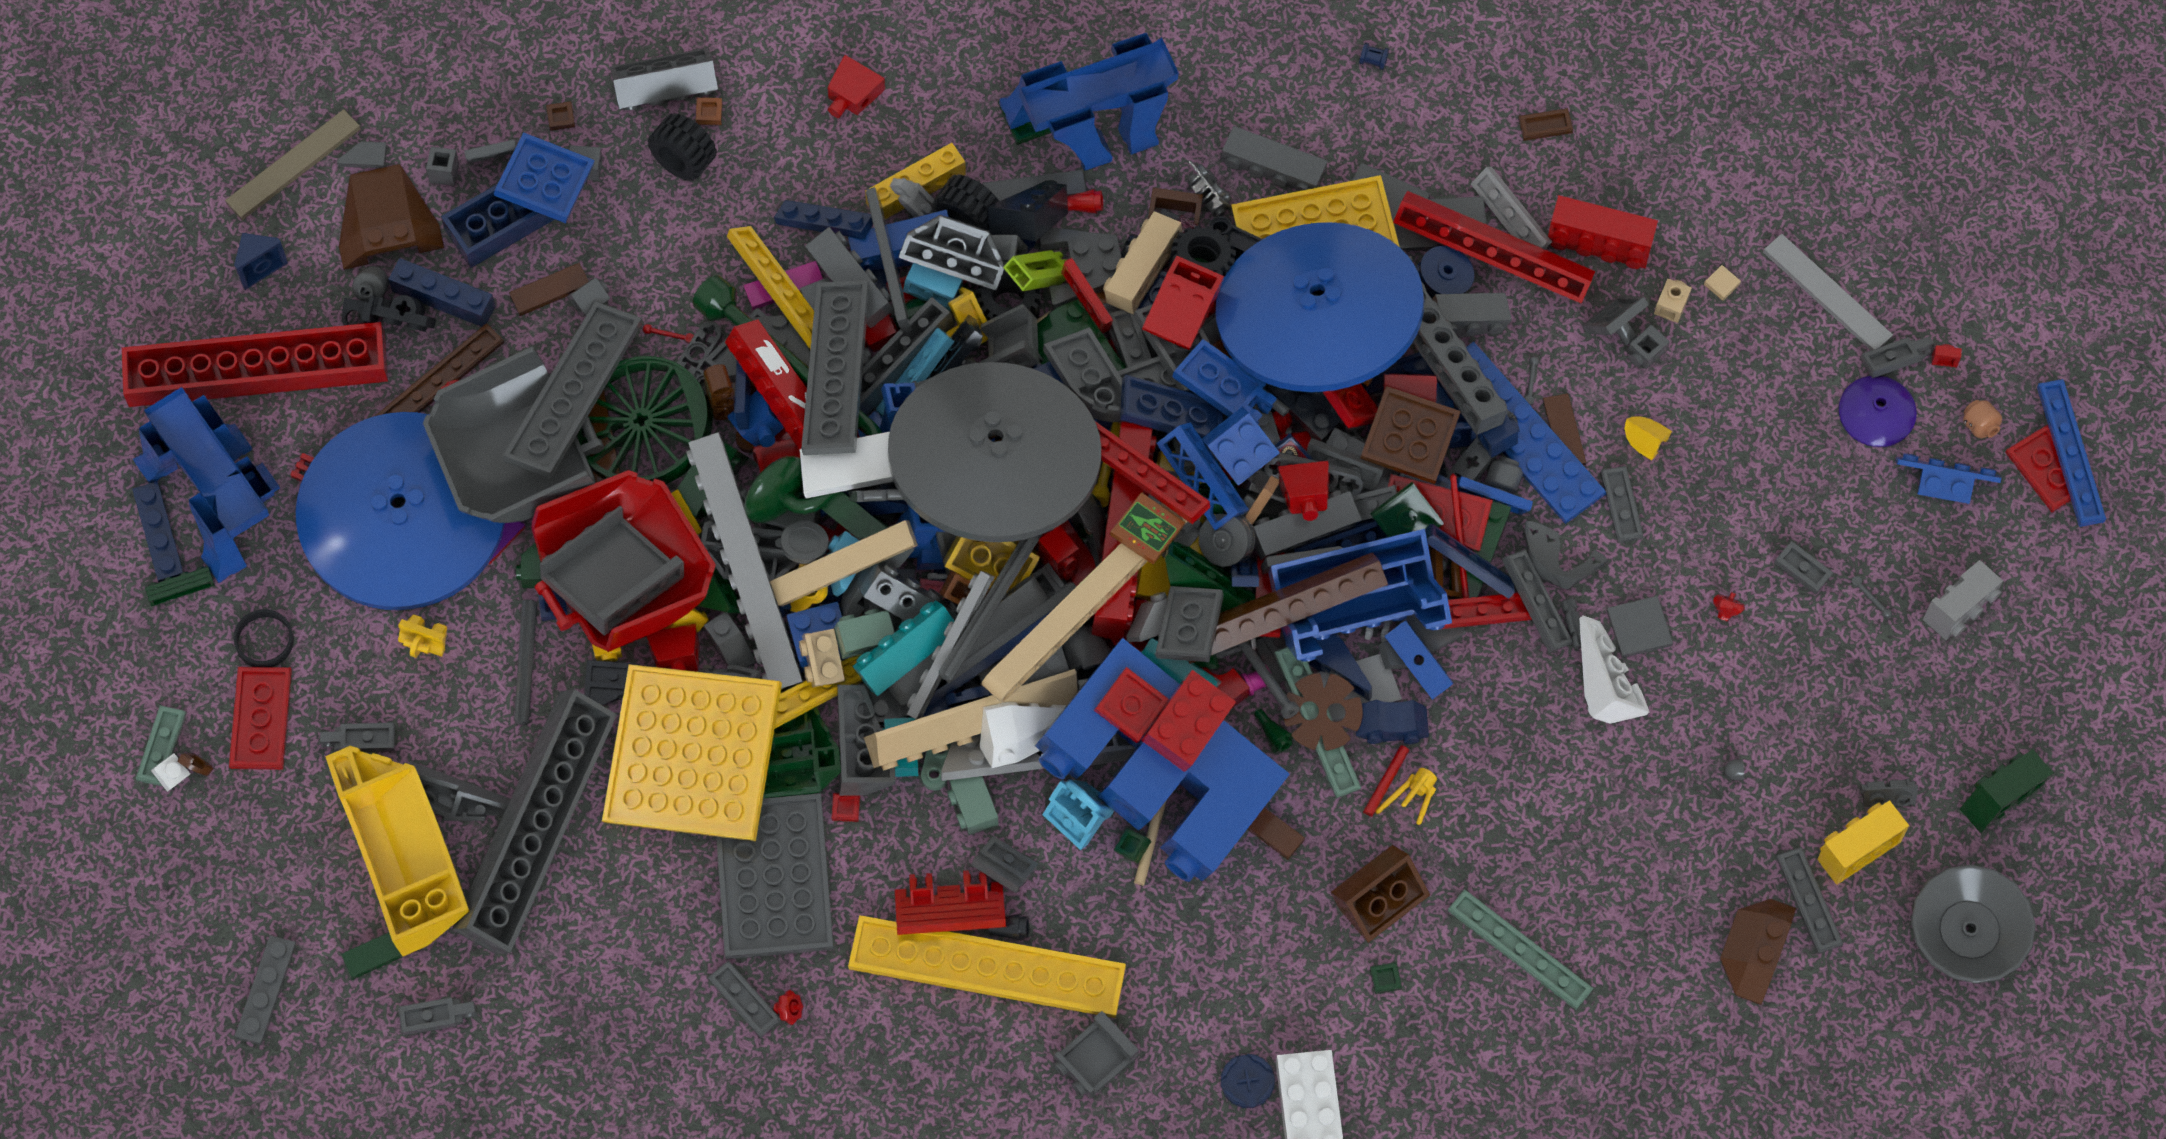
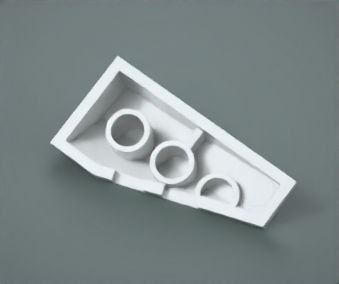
M1583 615L1579 620L1584 695L1588 704V712L1594 719L1609 724L1647 715L1649 709L1642 691L1637 683L1631 686L1624 675L1629 669L1625 663H1621L1612 654L1616 647L1600 621Z
M1005 702L983 707L980 749L991 768L1017 763L1040 751L1035 747V744L1067 705L1039 707L1036 703H1030L1029 706H1018L1016 702Z

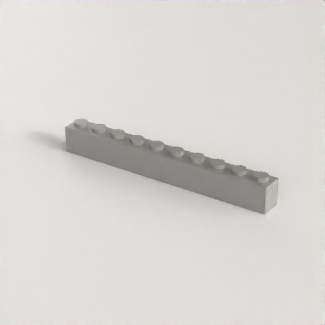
M717 432L688 442L691 450L686 452L691 466L696 465L699 474L695 475V480L699 490L704 489L707 499L703 500L706 512L708 515H713L716 523L711 525L716 540L721 539L724 549L720 550L724 565H730L732 574H729L728 577L732 589H738L740 599L736 601L741 615L746 614L749 621L745 628L749 639H755L757 649H754L753 652L758 665L763 663L766 672L762 674V679L782 682V692L802 683L804 680L770 584L750 520L745 513L744 502L722 437Z

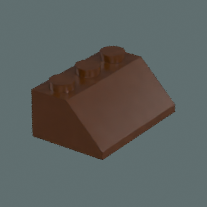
M1394 845L1390 846L1330 892L1340 911L1368 943L1430 896L1409 854Z

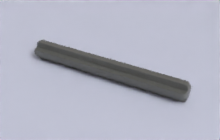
M524 600L521 609L514 721L517 725H527L529 723L537 609L534 600Z

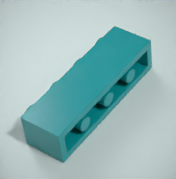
M936 600L929 602L920 609V613L913 619L910 618L902 622L899 630L894 634L883 637L875 649L859 656L857 663L852 667L870 691L879 696L932 654L938 645L942 646L946 639L944 632L951 621H955L941 603Z

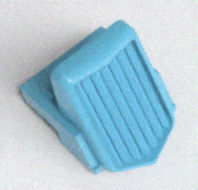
M1069 779L1067 782L1064 780L1059 782L1048 799L1051 802L1042 815L1075 846L1082 850L1088 845L1102 822L1111 817L1114 810L1097 797L1100 792L1087 782Z

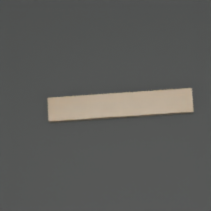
M904 520L770 581L778 606L789 604L918 546L910 521Z

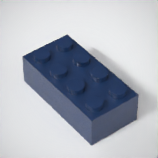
M497 184L441 216L445 232L470 268L555 219L494 196Z

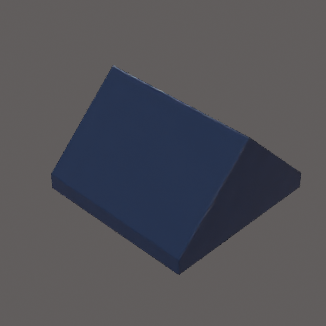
M242 233L234 266L241 285L246 290L288 264L281 241L278 238Z

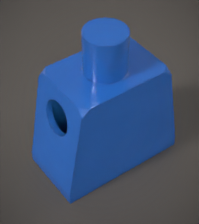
M758 390L750 396L749 429L740 430L738 428L734 411L727 416L740 435L753 446H772L775 443L774 436L784 428Z

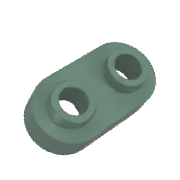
M951 743L947 744L948 750L942 754H933L932 750L926 752L921 772V781L929 790H940L947 784L948 780H941V770ZM932 772L939 774L937 778H931L929 775Z

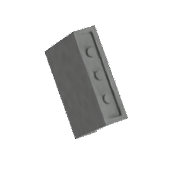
M619 506L615 510L607 512L594 525L586 527L576 538L567 541L558 551L546 556L540 563L541 580L605 636L613 628L619 626L683 579L684 561L677 555L670 560L623 518V508Z

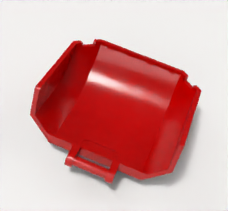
M630 470L537 506L531 524L539 558L542 562L546 556L562 548L567 541L573 540L580 535L586 527L592 526L601 520L607 512L621 506L623 508V518L670 560L677 555L684 561L683 579L619 626L613 628L605 636L568 603L567 605L572 613L566 615L552 592V588L543 580L535 585V590L539 595L543 596L556 617V624L560 631H565L574 624L579 623L590 643L607 652L655 633L692 611L705 599L716 566L665 482L658 479L650 481L637 477L638 473Z

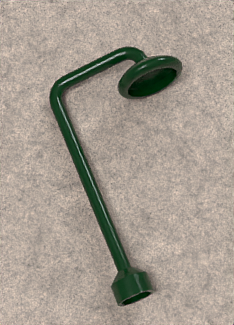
M719 275L705 280L694 294V308L710 321L727 318L736 326L754 321L736 306V288ZM770 335L801 381L807 385L809 366ZM859 409L858 429L866 436L882 433L879 426ZM785 456L768 465L754 480L745 498V513L751 521L756 523H766L774 520L788 510L795 514L805 515L814 513L824 507L839 492L805 499L799 498L803 491L801 459L796 456Z

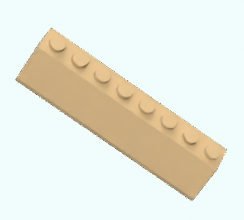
M1072 669L1020 686L1005 702H1016L1018 706H1029L1030 703H1036L1039 707L1067 705L1078 692L1076 671ZM994 695L864 737L873 767L882 766L884 771L898 766L897 760L907 758L908 762L923 758L922 752L932 750V753L936 754L948 750L947 744L957 742L958 746L973 742L972 736L981 734L983 707L1001 704V702Z

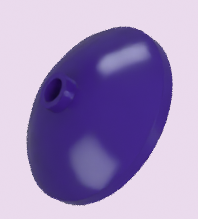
M1866 376L1854 381L1845 389L1839 402V417L1844 429L1858 442L1872 447H1888L1901 442L1912 431L1916 421V405L1910 392L1899 382L1884 376L1875 378ZM1876 402H1882L1885 406L1880 407Z

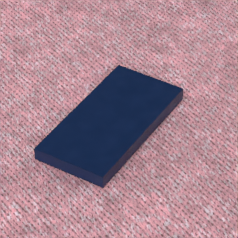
M1126 374L1122 379L1120 420L1170 433L1179 425L1191 422L1201 439L1223 422V413L1197 394Z

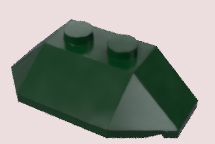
M1172 541L1167 547L1165 562L1170 586L1223 590L1224 596L1220 613L1255 599V594L1250 590H1246L1245 587H1232L1231 574L1211 563L1189 546Z

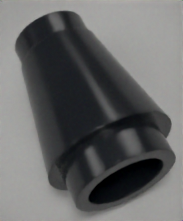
M1021 913L1005 916L1006 927L989 928L990 935L1022 940V938L1029 937V917L1022 916Z

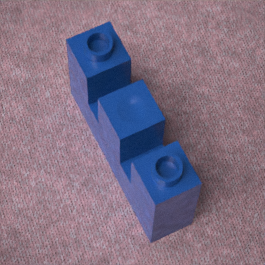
M1122 638L1111 649L1035 744V747L1043 752L1039 762L1049 773L1059 779H1065L1068 774L1077 779L1088 769L1115 733L1119 734L1134 746L1135 749L1097 797L1139 831L1151 821L1179 784L1197 798V801L1160 848L1169 855L1165 860V865L1173 874L1187 882H1190L1194 876L1203 881L1217 869L1290 774L1224 720L1193 765L1184 772L1141 741V739L1136 743L1096 713L1094 709L1126 667L1168 699L1171 698L1180 685Z

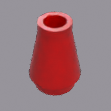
M1091 189L1067 196L1068 211L1097 214V211H1103L1102 191Z

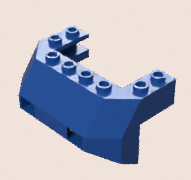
M1425 529L1292 560L1270 567L1268 574L1271 590L1274 592L1373 553L1380 561L1388 583L1386 586L1281 627L1286 646L1297 661H1312L1316 659V656L1323 655L1322 648L1314 638L1323 640L1329 638L1330 634L1338 632L1348 634L1354 632L1356 628L1363 626L1371 628L1381 625V622L1388 620L1402 621L1412 614L1418 618L1426 629L1439 630L1444 628L1446 624L1452 623L1447 593L1433 576Z

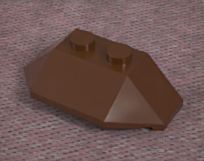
M1768 899L1737 910L1720 957L1724 971L1736 996L1762 1005L1796 911L1795 907Z

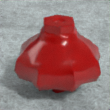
M1731 592L1729 597L1721 594L1714 597L1713 603L1718 610V618L1729 621L1732 616H1736L1744 611L1745 605L1734 599L1736 593Z
M788 990L784 995L779 996L773 1010L776 1014H779L781 1020L793 1025L802 1018L804 1006L800 995Z

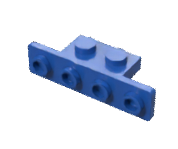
M1903 453V457L1896 456L1895 462L1898 465L1922 469L1918 495L1970 504L1975 479L2001 483L2002 479L2000 475H1996V470L1981 467L1980 471L1970 470V465L1955 463L1953 467L1944 465L1945 461L1935 458H1929V462L1918 460L1919 456Z

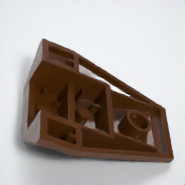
M400 164L350 175L339 242L344 270L369 265L367 256L412 246H417L419 253L444 248L437 220Z

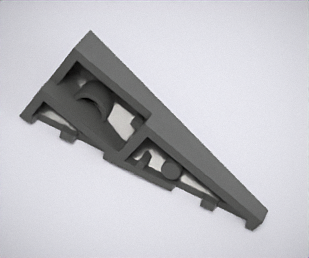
M410 761L409 763L417 770L434 814L443 816L444 821H485L487 815L503 817L511 800L508 797Z

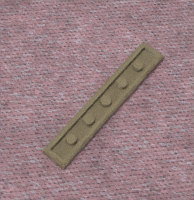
M343 109L225 200L226 204L241 220H244L361 130L360 125Z

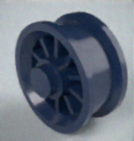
M1448 246L1431 248L1424 254L1421 262L1416 266L1421 282L1424 284L1426 292L1431 299L1436 294H1466L1474 281V269L1470 260L1462 252Z

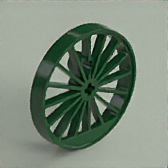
M638 356L621 360L605 388L608 386L631 413L598 399L595 404L622 417L588 416L591 423L608 424L606 430L596 433L598 439L608 437L611 442L600 453L592 457L588 455L586 458L592 472L605 480L617 475L615 474L636 440L632 471L638 473L642 440L645 439L654 474L641 476L640 478L650 481L658 479L668 484L685 474L691 468L687 453L681 459H678L655 433L663 434L689 446L688 442L692 440L660 426L693 427L695 440L711 435L713 415L706 392L686 368L669 359L656 356ZM652 370L666 372L648 403ZM646 371L640 408L630 374ZM674 375L678 376L681 385L658 403ZM626 376L636 410L630 406L611 383ZM683 393L685 394L687 402L665 409ZM687 410L690 411L691 419H664ZM581 427L577 434V437L579 439L580 444L583 445L588 441L586 437H584V432ZM624 429L617 437L611 435V430L614 435L615 431ZM651 437L656 440L675 462L674 465L661 472L658 470L649 440ZM622 447L609 470H605L596 463L614 448Z

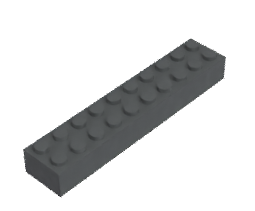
M575 689L559 692L466 897L470 912L454 924L453 931L494 954L511 953L617 714Z

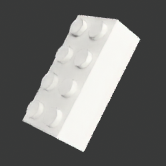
M1332 1050L1277 1055L1276 1071L1285 1139H1343Z

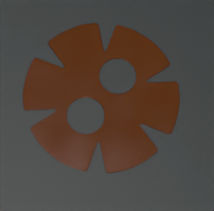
M1320 673L1308 675L1296 682L1295 686L1304 697L1288 692V699L1291 702H1296L1300 708L1305 702H1314L1319 708V714L1313 720H1306L1301 716L1299 710L1295 716L1289 719L1284 718L1286 727L1302 723L1292 733V737L1301 745L1312 750L1316 749L1320 736H1322L1326 751L1339 748L1348 743L1351 738L1342 726L1358 731L1363 715L1360 697L1344 700L1354 690V687L1344 678L1332 673L1329 675L1325 688L1323 687ZM1338 703L1345 708L1346 714L1343 720L1333 722L1328 718L1327 709L1331 704Z

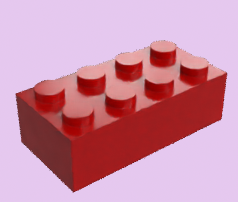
M1558 195L1548 237L1552 241L1550 245L1557 250L1570 249L1576 251L1581 256H1598L1605 262L1614 263L1617 261L1625 263L1627 267L1632 269L1646 268L1658 220Z

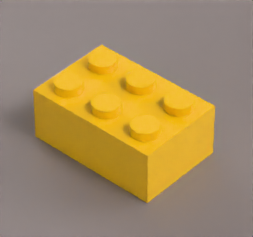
M956 536L943 563L946 568L969 580L975 574L979 575L980 571L993 575L994 579L989 587L990 589L1019 541L983 542ZM1032 550L1008 591L1030 576L1040 558L1038 551Z
M1890 800L1883 805L1880 802L1875 804L1867 811L1868 815L1862 819L1859 817L1852 819L1846 824L1845 827L1847 829L1841 833L1834 831L1824 839L1825 844L1820 848L1821 852L1817 860L1836 885L1901 843L1909 824Z

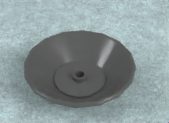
M1972 864L1946 868L1927 880L1914 900L1911 918L1916 945L1933 967L1952 979L1975 984L2000 980L2018 969L2033 948L2036 924L2031 904L2014 881L1995 869ZM1965 927H1972L1974 933L1967 932Z

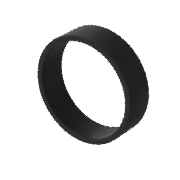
M268 609L255 610L245 615L238 622L233 638L239 657L252 667H274L280 664L289 656L294 643L293 632L287 619L280 613ZM263 617L275 618L281 621L289 630V641L280 655L270 660L257 661L248 658L241 652L238 645L239 636L248 623Z

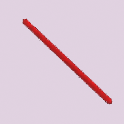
M1452 473L1450 481L1456 540L1463 544L1457 476ZM1459 565L1462 598H1469L1467 573Z

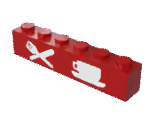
M759 319L735 326L725 341L728 349L735 356L744 372L749 376L758 392L765 399L800 451L802 448L806 386Z

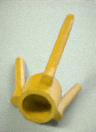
M1419 768L1415 775L1411 774L1408 780L1376 809V814H1380L1410 786L1411 791L1402 802V807H1406L1415 794L1419 796L1426 794L1416 821L1420 825L1431 797L1436 791L1433 785L1437 781V777L1430 770Z

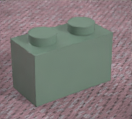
M873 609L865 612V616L855 618L854 615H847L839 619V622L834 627L842 659L871 652L878 646V642L883 637L895 633L889 611L880 612V609Z
M982 776L949 780L950 790H947V795L951 805H957L959 814H956V818L961 830L966 828L969 836L999 825L998 815Z

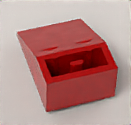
M1176 256L1160 287L1142 330L1190 350L1217 299L1224 276Z

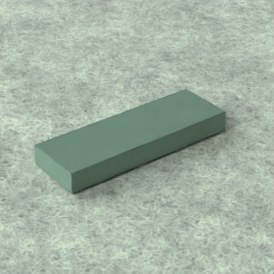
M159 706L136 776L137 781L162 786L151 770L174 753L187 714L186 711Z

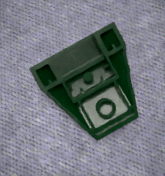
M817 707L774 729L763 798L820 793L841 773L839 747L834 742L827 725L824 724Z

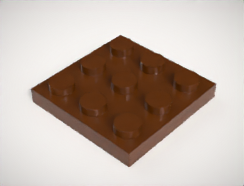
M1386 386L1360 459L1435 484L1461 411Z

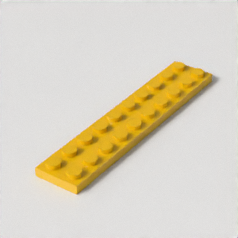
M859 915L848 968L854 971L1097 1015L1103 1011L1107 1017L1116 1018L1126 964L949 931L897 935L896 922Z

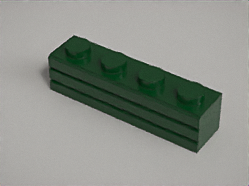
M202 566L192 572H183L180 576L174 578L168 577L159 583H150L145 587V591L152 607L215 586L209 567Z

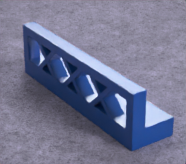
M1191 422L1179 425L1157 442V445L1184 484L1199 493V482L1207 483L1210 487L1209 498H1204L1210 501L1211 508L1204 515L1214 530H1218L1234 517L1241 516L1249 510ZM1174 437L1181 444L1180 454L1172 453L1167 445ZM1185 460L1192 461L1195 465L1194 476L1187 475L1185 472ZM1214 504L1222 505L1227 513L1219 521L1213 514Z

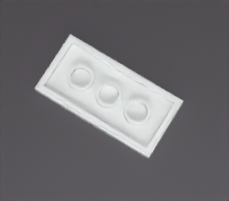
M890 432L857 438L856 453L803 455L802 449H800L805 497L811 498L893 482L888 462V438Z

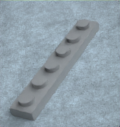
M980 571L979 575L975 574L968 586L971 591L967 598L963 597L958 604L956 612L959 614L955 622L951 621L944 632L946 639L943 645H938L931 658L934 662L930 670L926 669L919 681L922 685L918 693H913L907 704V707L910 709L907 715L915 719L923 717L942 680L938 674L939 670L983 601L994 579L993 575Z

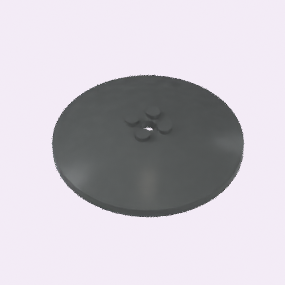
M983 362L962 365L939 373L917 387L906 398L897 411L890 428L888 462L892 479L903 499L918 515L932 525L953 535L970 540L1012 542L1032 538L1058 527L1071 518L1084 505L1091 495L1099 476L1101 441L1097 425L1091 413L1080 398L1067 386L1055 378L1029 367L1001 362ZM997 435L1000 436L1002 440L993 442L989 440V437Z

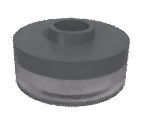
M1224 512L1216 514L1215 517L1219 521L1224 516H1226L1227 513ZM1243 515L1234 517L1218 530H1214L1207 519L1199 532V546L1203 555L1208 561L1218 566H1231L1243 562L1251 555L1255 546L1256 539L1253 526Z

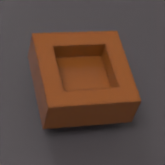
M697 97L696 123L699 125H722V98Z

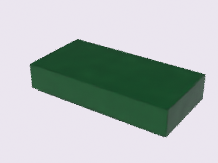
M389 932L341 954L352 980L402 958V955L392 942Z

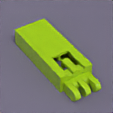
M1049 250L1013 256L1003 268L1022 291L1061 285L1065 281L1061 271L1067 259L1062 260L1064 255L1061 252Z

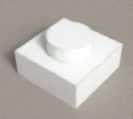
M174 753L151 770L167 792L190 775L185 766L177 762L178 757Z

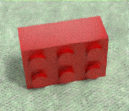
M1192 670L1182 680L1141 741L1185 772L1193 765L1236 701Z

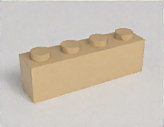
M1155 211L1149 219L1143 222L1141 233L1137 239L1134 238L1131 241L1128 253L1125 258L1119 260L1113 277H1109L1105 282L1103 291L1105 292L1107 304L1134 315L1170 258L1174 238L1176 239L1177 234L1182 232L1181 222Z

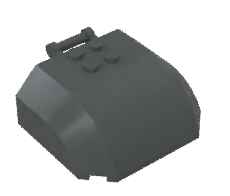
M534 347L525 349L438 390L434 397L435 404L431 413L426 415L423 421L424 428L460 512L498 523L523 521L534 517L537 506L596 483L586 456L600 453L604 449L602 440L597 438L589 417L586 418L582 425V430L588 442L581 445L576 435L551 479L503 462L504 452L550 377Z

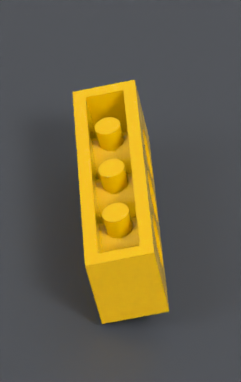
M950 143L874 185L873 187L876 188L881 200L885 219L905 209L898 200L900 195L895 194L890 188L893 178H905L914 183H919L929 194H932L943 188L952 175H966L965 160L953 143ZM865 190L866 204H867V206L869 207V203H868V199H867V195H866V191H867V190Z

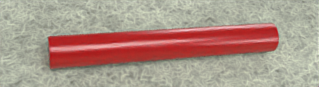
M1400 745L1363 811L1366 815L1373 817L1410 751L1406 746Z

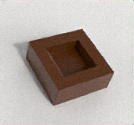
M571 101L546 105L550 131L575 127Z

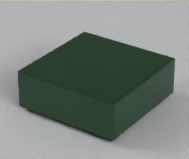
M1127 828L1114 851L1120 856L1138 864L1149 847L1151 840Z
M1397 962L1370 967L1375 994L1402 990Z

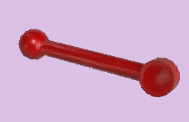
M649 324L644 325L642 329L645 334L655 333L685 340L688 344L694 337L691 333L682 335L652 328Z

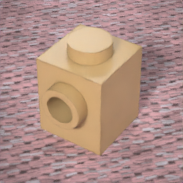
M1667 279L1654 314L1678 323L1689 299L1692 287L1679 280Z

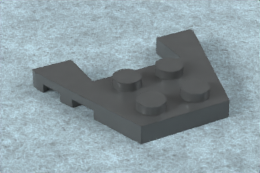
M1052 227L1039 238L1041 251L1067 247L1069 257L1073 258L1095 293L1103 291L1106 280L1109 277H1113L1116 272V266L1121 259L1117 235ZM1069 284L1049 286L1053 310L1065 303L1078 299Z
M785 315L751 318L752 320L759 319L770 335L809 366L810 351L807 344ZM727 349L720 364L726 366L731 383L736 382L737 359Z

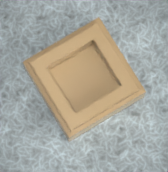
M1721 265L1705 281L1704 285L1723 301L1740 285L1741 281Z

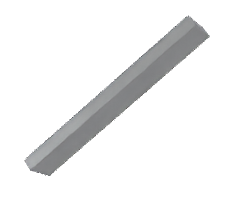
M1783 234L1779 235L1764 249L1763 253L1870 351L1884 346L1892 339L1893 334Z

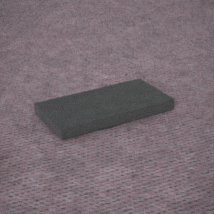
M1483 196L1428 199L1487 224ZM1401 201L1388 202L1393 221ZM1394 223L1398 243L1403 251L1430 250L1437 246H1446Z

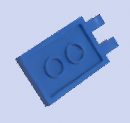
M1204 339L1175 369L1172 375L1174 379L1228 417L1243 406L1257 424H1259L1258 421L1262 414L1258 410L1253 409V407L1257 404L1263 413L1268 414L1273 408V403L1277 400L1274 395L1264 390L1265 382L1247 373L1234 360Z

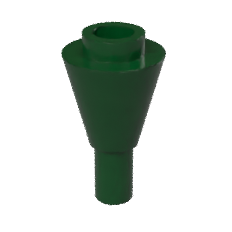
M1258 709L1254 716L1263 726L1262 728L1271 751L1284 752L1288 750L1292 745V734L1271 720L1263 709Z

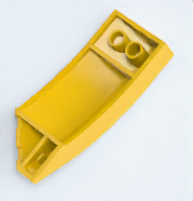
M348 746L325 756L338 796L371 877L392 942L402 957L428 946L470 912L444 837L416 768L407 763L403 765L394 762L391 758L375 753L371 755L362 752L359 748Z

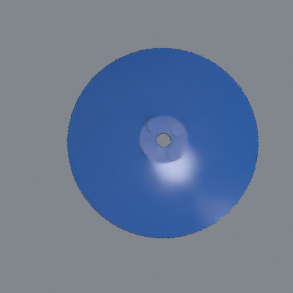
M1345 223L1303 224L1276 232L1262 239L1246 250L1234 262L1223 278L1221 289L1216 299V322L1221 341L1230 357L1243 370L1258 380L1292 391L1325 392L1339 390L1360 384L1377 376L1393 365L1407 351L1417 336L1424 314L1423 287L1419 273L1408 255L1399 246L1381 234ZM1317 290H1321L1324 292L1320 296L1312 295V293Z
M418 412L388 413L365 419L348 427L319 451L301 482L296 503V526L302 549L310 565L328 586L345 598L358 604L384 610H409L441 602L464 589L479 576L492 559L502 538L505 523L492 522L459 511L423 425L426 415L430 414ZM402 497L406 500L405 504L400 508H395L391 505L395 498Z

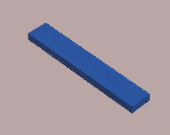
M2064 379L2038 383L2037 390L2078 525L2082 527L2104 523L2106 516Z

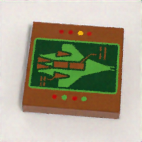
M1141 492L1110 531V536L1154 565L1184 527L1185 522Z

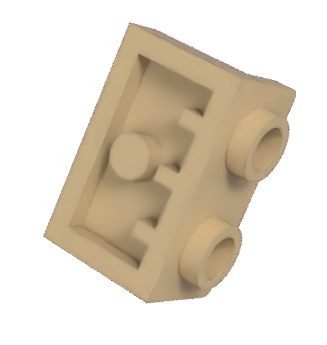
M834 629L803 634V640L799 641L801 656H806L808 666L804 667L807 683L811 682L813 688L845 681Z

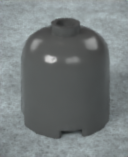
M1082 625L1062 645L1069 670L1075 669L1077 680L1088 679L1111 651L1104 637L1091 635L1092 625Z

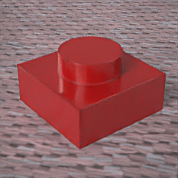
M1949 344L1936 345L1932 354L1931 364L1957 368L1961 359L1962 348H1955Z

